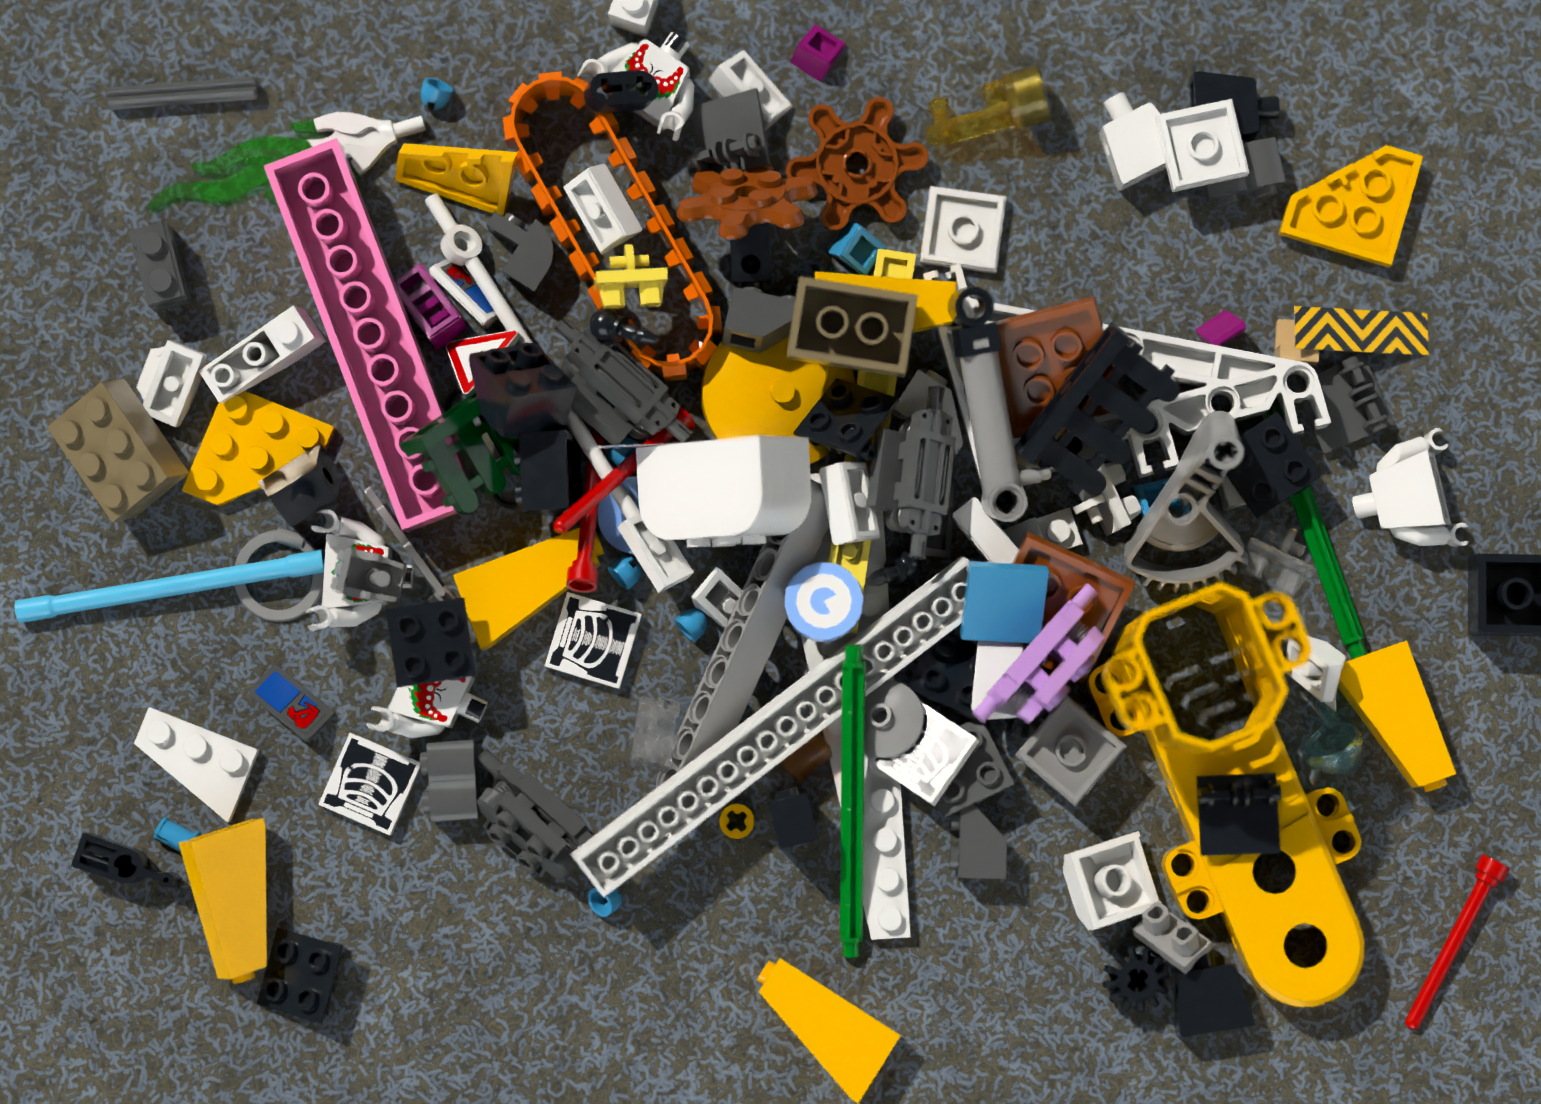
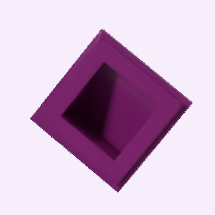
M814 24L797 45L790 63L819 82H822L847 44Z
M1224 310L1196 328L1195 331L1202 343L1223 347L1240 336L1245 331L1246 324L1231 312Z

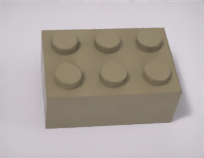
M799 276L787 359L904 377L918 295Z
M124 378L101 381L47 426L112 523L136 517L189 474V471Z

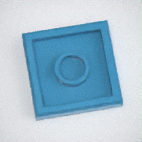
M969 561L960 631L962 640L1031 643L1042 629L1049 575L1048 567L1045 565Z

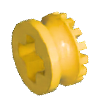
M731 804L720 815V828L730 838H744L753 829L754 815L745 805ZM733 811L736 814H740L743 811L746 813L747 818L744 820L747 828L741 832L737 828L730 831L726 825L730 822L727 817L729 812Z

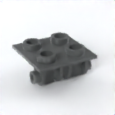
M758 88L693 107L691 121L696 148H693L692 153L687 155V161L691 168H697L699 171L711 170L720 174L723 170L730 168L744 171L770 164Z
M1364 354L1342 361L1341 364L1317 373L1331 423L1326 428L1315 430L1314 420H1316L1311 404L1308 400L1301 402L1323 454L1395 425ZM1304 379L1293 383L1296 393L1305 391L1306 382Z
M971 720L959 726L980 742L937 802L943 819L1015 785L985 724L981 721Z

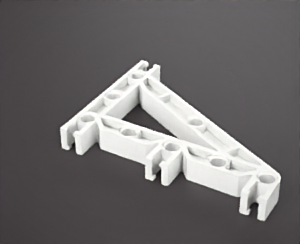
M961 263L950 266V271L946 272L947 280L955 278L957 290L967 287ZM937 270L923 273V280L939 278ZM970 296L962 304L963 312L967 317L973 318L979 311L978 301L970 298ZM994 303L993 314L985 324L1034 312L1035 310ZM1103 324V328L1105 330L1108 327V324ZM948 325L936 329L982 490L967 397L964 394L965 386L960 357L955 356L951 330L962 328V326L952 327ZM1119 327L1129 337L1128 343L1132 344L1135 340L1143 346L1139 354L1160 369L1165 364L1173 368L1175 372L1171 377L1177 383L1199 387L1198 389L1179 393L1178 397L1171 402H1163L1160 399L1152 401L1147 409L1151 411L1155 418L1156 431L1152 434H1143L1130 428L1123 437V440L1128 439L1139 479L1154 474L1151 465L1147 466L1143 444L1159 441L1167 460L1163 462L1165 470L1176 469L1179 460L1170 428L1183 436L1194 434L1203 419L1209 413L1215 411L1211 406V399L1216 395L1226 396L1230 400L1231 410L1228 413L1233 416L1235 422L1264 415L1270 409L1275 398H1277L1284 422L1294 436L1304 433L1303 425L1298 424L1294 403H1300L1304 400L1310 402L1316 420H1314L1315 430L1326 428L1331 423L1318 375L1314 368L1307 363ZM1297 374L1304 378L1306 382L1305 391L1302 393L1292 392L1287 386V377ZM1112 413L1093 417L1112 432L1121 421ZM1061 426L1054 435L1055 439H1058L1065 430V427ZM1075 435L1074 437L1080 441L1082 446L1081 451L1077 455L1089 462L1097 451ZM1021 437L1013 439L1014 447ZM1015 447L1019 469L1040 468L1038 466L1041 460L1039 457L1031 464L1019 455ZM1050 467L1051 473L1057 471L1053 467ZM997 507V509H998L1000 512H1003V509H1000V507Z

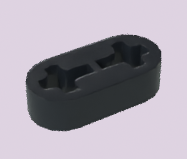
M641 70L600 73L592 78L586 86L584 99L587 105L598 113L643 110L656 98L658 84L650 73ZM636 84L639 90L645 91V94L641 96V93L637 90L630 91L631 88ZM599 87L602 88L604 93H612L608 99H606L603 93H597Z

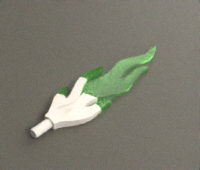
M334 112L305 122H293L290 124V128L297 133L313 134L325 131L334 133L327 138L314 140L280 136H263L247 140L210 162L193 163L191 166L195 172L212 174L241 162H250L251 164L244 170L217 181L176 183L163 189L148 204V209L153 211L168 201L178 198L200 199L210 202L232 201L258 186L270 183L264 165L335 138L344 147L356 179L368 171L386 150L397 144L398 138L426 131L422 116H418L393 124L391 120L383 121L356 113ZM272 189L264 193L267 200L276 199Z

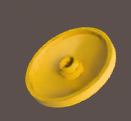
M789 337L761 353L722 345L721 341L717 345V350L711 356L703 373L701 383L703 414L716 440L759 435L798 437L793 432L836 378L855 384L853 370L787 359ZM809 443L810 464L826 456L830 452L828 448L822 445L814 446Z

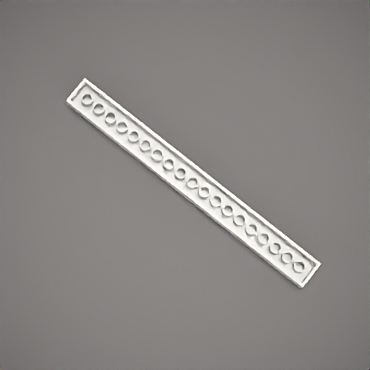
M962 556L957 558L845 644L863 645V660L866 661L865 697L962 623L969 565L968 558ZM845 645L571 853V856L603 897L616 889L842 715V661L845 660Z

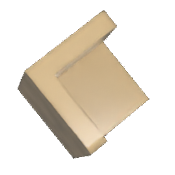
M1279 319L1276 322L1274 357L1304 362L1313 368L1319 362V350L1295 349V320Z

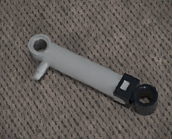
M965 287L956 290L951 295L948 301V313L956 324L962 326V328L951 330L955 356L960 357L983 490L981 505L989 517L1003 522H1012L1019 519L1027 508V497L1021 486L1040 483L1043 480L1050 479L1051 470L1048 467H1035L1018 471L998 351L1002 350L998 324H985L993 314L994 302L986 290L980 287ZM968 296L974 297L979 304V311L973 318L967 317L962 309L963 301ZM1006 490L1011 494L1012 504L1007 511L1000 512L996 506V498L1001 492Z

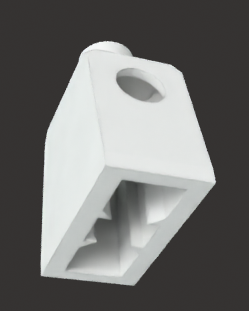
M1124 92L1116 94L1104 102L1113 121L1104 125L1099 133L1119 192L1166 168L1155 122V116L1160 113L1152 103H1147L1133 110Z

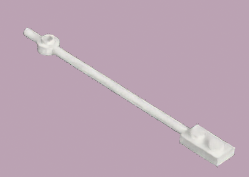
M437 193L429 196L425 203L445 233L441 240L443 255L456 265L466 266L507 331L516 329L520 333L521 337L515 345L533 343L478 258L482 250V241L478 233L469 226L457 225ZM571 409L566 425L602 480L613 468L601 449H597L598 444L580 416ZM621 483L610 493L626 517V520L617 528L658 593L688 579L694 571L674 540L658 538L648 530L641 518L640 510Z

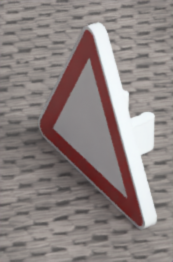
M516 329L450 341L446 344L445 348L465 397L469 398L476 392L468 361L470 353L514 346L521 337Z

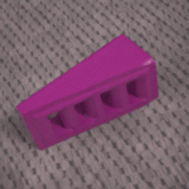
M421 263L395 280L404 307L436 350L441 349L448 342L454 340L467 330V326L460 314ZM423 279L426 284L407 296L405 291ZM432 292L434 294L432 298L416 308L414 306L415 303ZM442 305L443 309L427 320L423 318Z

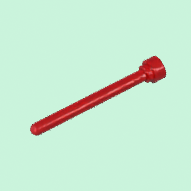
M679 407L676 418L689 430L693 431L695 429L693 418L685 409ZM664 429L651 436L643 444H666L670 440L676 441L677 439ZM636 450L557 518L553 525L554 530L558 533L567 532L637 470Z
M591 427V435L598 446H605V438ZM589 459L587 460L584 495L601 481ZM598 504L581 518L577 558L572 562V566L567 569L566 587L576 592L586 593L597 589L599 572L595 568V563L592 562Z
M1481 854L1475 866V869L1478 870L1475 878L1478 880L1405 1019L1407 1028L1411 1030H1416L1420 1027L1491 888H1496L1499 882L1503 883L1510 870L1509 867L1486 855Z

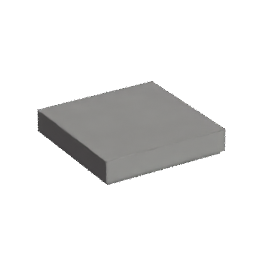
M1066 695L1017 751L1015 756L1072 805L1077 806L1127 746Z

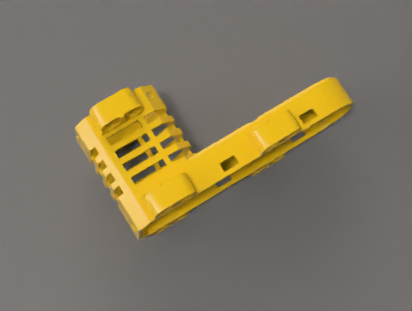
M1220 582L1146 612L1121 628L1111 653L1113 659L1089 673L1086 679V689L1100 723L1113 735L1119 738L1143 730L1189 838V842L1166 852L1161 863L1162 872L1181 914L1187 918L1199 920L1220 913L1241 965L1255 987L1267 997L1295 1007L1319 1006L1343 995L1354 984L1363 965L1365 946L1363 932L1335 866L1351 859L1358 853L1361 847V838L1352 813H1350L1347 803L1339 791L1327 787L1304 793L1274 722V718L1288 693L1281 674L1301 666L1308 660L1311 654V644L1294 603L1290 597L1278 592L1269 593L1250 601L1247 593ZM1267 602H1276L1282 608L1283 616L1279 623L1269 621L1264 612V606ZM1190 606H1196L1215 615L1253 705V709L1242 729L1210 742L1178 732L1140 642L1146 624ZM1284 639L1292 640L1297 644L1299 654L1295 661H1288L1283 657L1280 645ZM1099 673H1102L1103 682L1108 694L1101 693L1095 686V678ZM1113 710L1116 711L1122 725L1126 727L1125 730H1117L1112 726L1110 716ZM1276 773L1277 785L1281 787V800L1278 801L1280 851L1290 856L1296 870L1295 879L1290 888L1282 893L1271 894L1266 893L1257 886L1252 870L1255 860L1261 854L1200 856L1196 776ZM1323 794L1331 797L1334 802V810L1327 817L1321 815L1316 806L1317 800ZM1338 831L1346 833L1350 841L1348 849L1343 853L1337 852L1332 845V838ZM1178 854H1184L1190 860V870L1184 876L1176 875L1171 867L1173 858ZM1195 890L1203 893L1206 900L1205 907L1198 913H1193L1187 906V897ZM1305 923L1320 929L1327 943L1326 954L1322 961L1309 968L1297 967L1291 963L1286 957L1283 947L1285 936L1289 930L1296 925Z

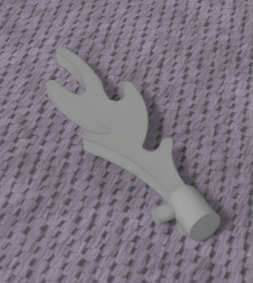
M369 486L365 489L364 493L373 503L380 516L436 592L427 598L428 601L436 602L455 599L446 585L442 587Z

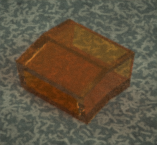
M818 733L782 760L780 764L794 779L803 783L819 766L832 757L831 748Z

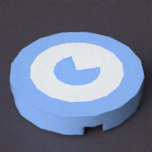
M819 562L805 566L793 576L786 588L784 606L789 621L799 634L812 641L830 642L843 637L855 628L862 615L863 594L859 582L850 571L834 563Z

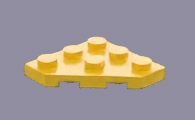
M1385 145L1372 152V154L1332 173L1310 187L1296 192L1288 199L1278 235L1389 268L1393 263L1423 156Z
M243 391L223 403H218L182 491L217 506L227 504L238 497L262 489L258 481L317 444L321 443L324 449L327 450L336 428Z

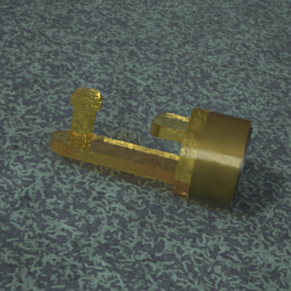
M1033 65L1002 74V79L984 84L981 89L985 103L990 108L949 119L948 110L950 106L946 98L935 97L931 99L928 103L929 113L933 114L935 123L926 129L925 134L929 144L941 146L1015 126L1016 130L1052 121V110L1041 69L1038 68V65Z

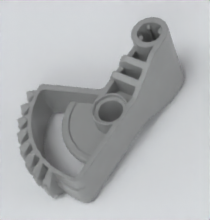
M1214 411L1203 419L1194 432L1173 474L1124 546V561L1128 568L1141 575V583L1145 588L1152 580L1156 581V588L1160 592L1164 589L1166 583H1171L1172 591L1175 593L1179 591L1180 584L1186 583L1188 591L1191 592L1195 588L1194 582L1201 581L1204 588H1208L1210 586V577L1215 576L1216 580L1222 583L1224 580L1222 571L1227 569L1235 575L1237 572L1235 562L1239 561L1247 565L1249 561L1240 535L1208 502L1218 485L1224 480L1223 478L1229 469L1237 466L1244 455V448L1236 422L1228 412ZM1177 498H1184L1189 501L1182 509H1174L1169 506ZM1220 532L1230 543L1226 549L1214 557L1186 566H1164L1136 556L1145 541L1167 551H1188L1205 545Z

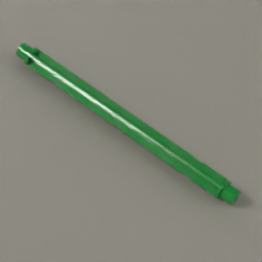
M1275 398L1270 409L1264 415H1260L1262 421L1276 412L1283 419L1277 398ZM1309 486L1301 493L1292 495L1290 499L1343 646L1346 645L1352 660L1368 654L1363 641L1365 636L1311 487Z
M860 644L845 645V660L842 661L839 941L842 942V956L846 958L859 957L860 942L863 941L866 661L863 660V645Z

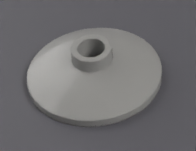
M885 681L865 697V753L872 757L887 759L902 755L912 748L919 739L924 726L922 703L916 693L906 685L896 681ZM882 710H886V720L882 723H877V714Z

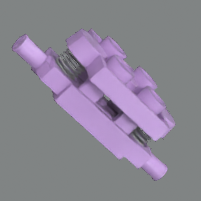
M1086 583L1072 600H1068L986 693L985 699L972 712L979 721L985 723L991 714L999 706L1002 707L1008 700V702L1012 701L1011 705L1015 703L1014 707H1017V710H1019L1015 716L1029 724L1043 708L1050 712L1071 690L1065 685L1069 679L1075 683L1094 664L1096 659L1091 654L1105 637L1095 625L1088 630V626L1084 628L1085 624L1080 627L1082 622L1077 625L1079 618L1084 614L1083 610L1098 595V592L1092 586ZM1048 654L1059 663L1050 675H1047L1038 667L1040 663L1044 665L1047 662L1046 656Z

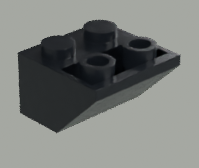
M535 342L470 353L468 361L480 413L502 437L567 424L577 386Z

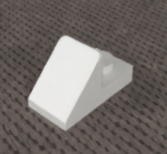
M1070 507L1037 519L1036 517L1028 519L1003 530L1018 549L1027 532L1067 550L1083 544Z
M715 567L691 598L696 609L710 616L725 629L742 590L721 569Z

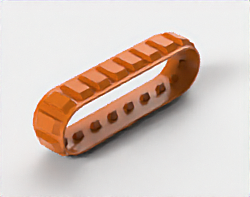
M562 71L538 74V80L531 82L529 85L522 83L509 98L511 115L503 118L507 147L518 149L516 167L525 183L536 182V185L531 189L536 203L544 216L554 214L555 218L550 222L554 235L562 249L573 248L574 252L568 256L570 263L581 283L591 280L593 285L587 290L589 297L597 311L603 309L599 290H594V277L596 275L592 270L600 262L594 252L583 254L574 238V235L581 230L576 219L569 221L563 219L555 204L562 197L557 185L549 188L545 187L536 171L544 163L538 152L527 155L520 142L521 139L530 137L529 124H521L525 113L532 115L539 107L536 102L540 99L547 97L548 101L560 100V95L571 96L570 103L580 109L586 105L594 114L595 119L589 124L593 134L604 133L614 149V152L607 157L613 168L624 167L633 183L626 190L631 201L642 199L652 217L645 223V226L651 235L660 232L671 250L664 257L669 268L680 266L690 284L683 290L684 295L688 301L698 299L706 312V315L697 317L698 330H708V334L703 343L696 339L688 347L692 354L687 358L680 360L679 354L667 355V361H657L654 359L657 352L648 345L640 351L633 341L624 339L620 344L623 347L628 346L631 351L630 353L648 370L657 374H663L664 382L686 380L687 372L693 370L696 366L702 370L705 369L711 356L717 350V346L713 343V338L723 335L720 306H710L709 300L713 298V290L702 271L696 273L691 271L690 267L695 264L694 257L683 237L673 239L671 234L676 231L675 223L665 205L655 206L652 202L657 198L656 189L645 170L637 173L634 170L639 165L637 156L626 137L616 138L615 135L620 130L613 113H598L587 105L584 99V90L589 83L581 77H577L575 80L563 77ZM630 319L629 324L635 325L633 320Z

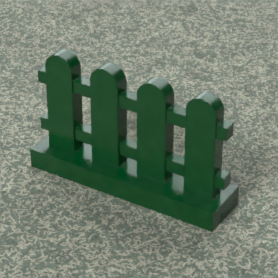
M476 392L473 396L466 397L400 443L407 457L422 453L426 460L421 464L424 471L433 472L446 494L441 499L445 507L453 506L454 510L462 515L472 513L478 508L479 500L474 491L477 487L480 486L482 491L488 495L497 494L504 490L506 479L501 471L502 469L507 467L513 475H520V467L515 466L513 456L514 444L519 443V435L502 437L481 415ZM478 417L481 422L475 426L472 420ZM557 426L531 432L558 430L559 428ZM486 432L501 456L497 460L494 459L481 437ZM451 436L453 442L447 445L445 439ZM459 451L474 475L469 480L454 457Z

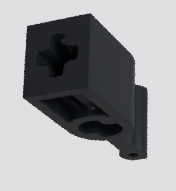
M86 832L82 833L71 864L74 868L123 884H134L142 881L144 878L158 881L159 885L163 888L179 887L182 879L175 872L163 873L150 868L148 857L139 849ZM90 852H93V853H96V854L105 856V857L109 858V860L104 859V858L99 857V856H96V855H93V854H90ZM127 855L132 856L131 863L137 866L135 873L130 877L125 875L126 868L121 866L122 860Z

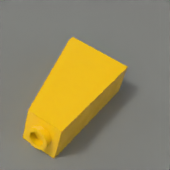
M815 271L814 279L918 295L912 333L948 326L953 323L948 313V301L956 291V282Z
M580 528L453 575L461 598H465L467 615L480 649L484 651L491 648L569 590L566 587L567 569L572 566V562L577 558ZM595 532L592 562L595 563V568L597 569L601 566L597 556L603 555L604 551L597 532Z
M1407 640L1345 662L1338 681L1339 690L1412 788L1423 786L1425 792L1448 785L1446 777L1455 775L1456 772Z
M264 818L249 819L178 842L217 978L232 979L233 984L251 980L256 977L254 971L267 967L266 825Z
M779 958L776 964L769 960L757 978V981L762 984L759 993L853 1101L859 1103L901 1035L782 958Z

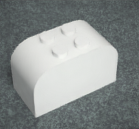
M759 435L636 448L639 510L645 526L658 538L665 540H687V547L711 546L710 540H712V547H729L742 543L743 545L766 544V536L785 535L793 532L803 523L808 514L811 504L808 437Z

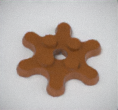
M875 97L871 99L865 107L863 116L853 123L840 120L834 110L825 104H818L809 111L808 124L819 137V148L811 156L792 158L786 166L787 179L808 176L814 180L815 184L824 188L827 194V201L821 211V221L829 230L837 231L844 228L849 221L852 210L860 205H869L875 208L881 219L888 223H897L905 217L907 211L906 203L895 190V180L899 174L905 171H917L925 167L929 154L927 148L919 142L898 144L890 139L887 133V126L893 117L894 110L892 104L886 98ZM854 155L862 156L866 159L868 168L864 174H853L847 170V160Z
M771 162L770 164L748 169L745 172L737 168L723 170L720 174L711 170H701L695 173L691 188L694 192L702 195L681 200L676 213L677 218L684 222H695L702 219L720 221L718 228L719 236L728 240H736L746 236L748 229L754 224L772 223L785 229L801 226L805 221L804 215L800 207L792 203L812 199L818 194V190L814 180L808 176L781 179V174L774 170Z

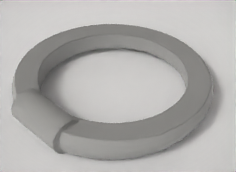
M279 527L277 530L261 533L247 542L238 554L234 566L248 564L256 551L274 542L302 550L303 552L315 551L317 548L307 539L306 535ZM324 573L313 574L312 584L306 597L297 605L284 610H273L259 604L251 596L247 584L235 585L234 587L241 603L251 613L264 620L285 622L306 614L307 609L312 608L317 603L323 592Z

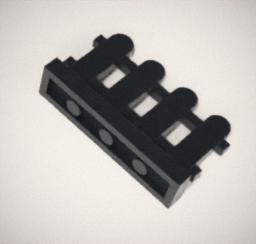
M1113 322L1104 330L1015 445L1019 455L1031 464L1039 457L1041 459L1038 463L1040 468L1053 467L1071 480L1073 483L1069 488L1077 495H1079L1082 489L1091 495H1097L1104 491L1106 479L1102 472L1098 470L1104 461L1108 459L1115 464L1125 463L1131 454L1130 447L1123 440L1130 428L1139 433H1147L1152 430L1155 425V418L1151 411L1147 409L1148 405L1155 397L1163 402H1171L1178 397L1180 391L1179 385L1171 377L1175 370L1167 364L1160 369L1139 354L1143 346L1135 340L1130 346L1127 345L1129 337ZM1110 363L1113 364L1114 367L1106 377L1102 376ZM1124 373L1146 389L1137 401L1115 385ZM1088 395L1090 398L1082 408H1079L1078 404ZM1099 404L1121 420L1113 432L1091 416ZM1061 426L1065 427V430L1058 439H1055L1054 435ZM1075 435L1097 451L1089 462L1067 447Z

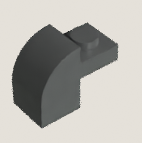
M494 211L486 224L488 230L516 248L502 269L504 277L533 296L538 297L553 273L556 260L554 245L547 229L535 219L526 232L524 230L526 224L514 215L507 212L503 217Z

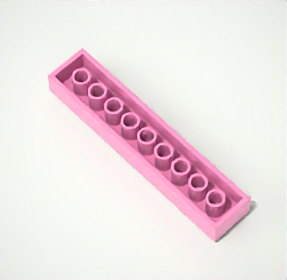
M335 138L264 165L401 530L408 533L457 514L453 506L445 507L441 499L446 494L433 472L424 471L421 464L426 460L422 453L407 457L400 445L405 439L445 412L344 147ZM451 436L445 439L447 445L453 442ZM458 452L454 457L469 480L470 478L461 454Z

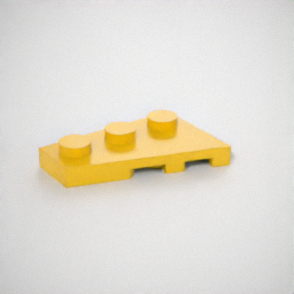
M403 143L398 153L395 181L433 194L437 193L439 196L490 213L495 211L504 217L509 205L518 152Z

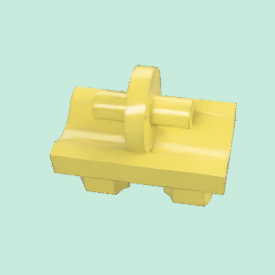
M633 244L624 245V256L609 257L610 268H625V270L596 271L594 290H599L603 309L624 308V289L639 288L640 307L661 306L663 287L668 280L667 268L635 269V267L649 266V255H634Z

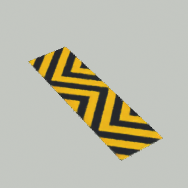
M1294 306L1295 349L1429 355L1427 313Z

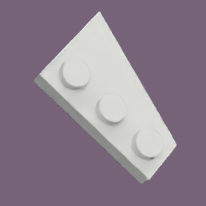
M151 707L147 710L134 742L137 747L225 821L231 822L259 753L258 749Z

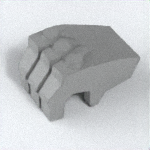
M351 548L339 549L337 556L339 563H336L334 569L336 577L332 578L330 587L338 594L360 599L399 603L407 565L376 553Z

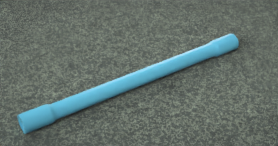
M323 549L291 554L279 559L57 596L45 595L15 601V614L19 623L49 619L61 614L283 577L295 578L324 573L325 554Z

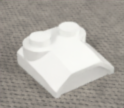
M1139 831L1064 855L1063 874L1075 912L1088 931L1142 914L1154 902L1159 901L1139 839L1141 837Z

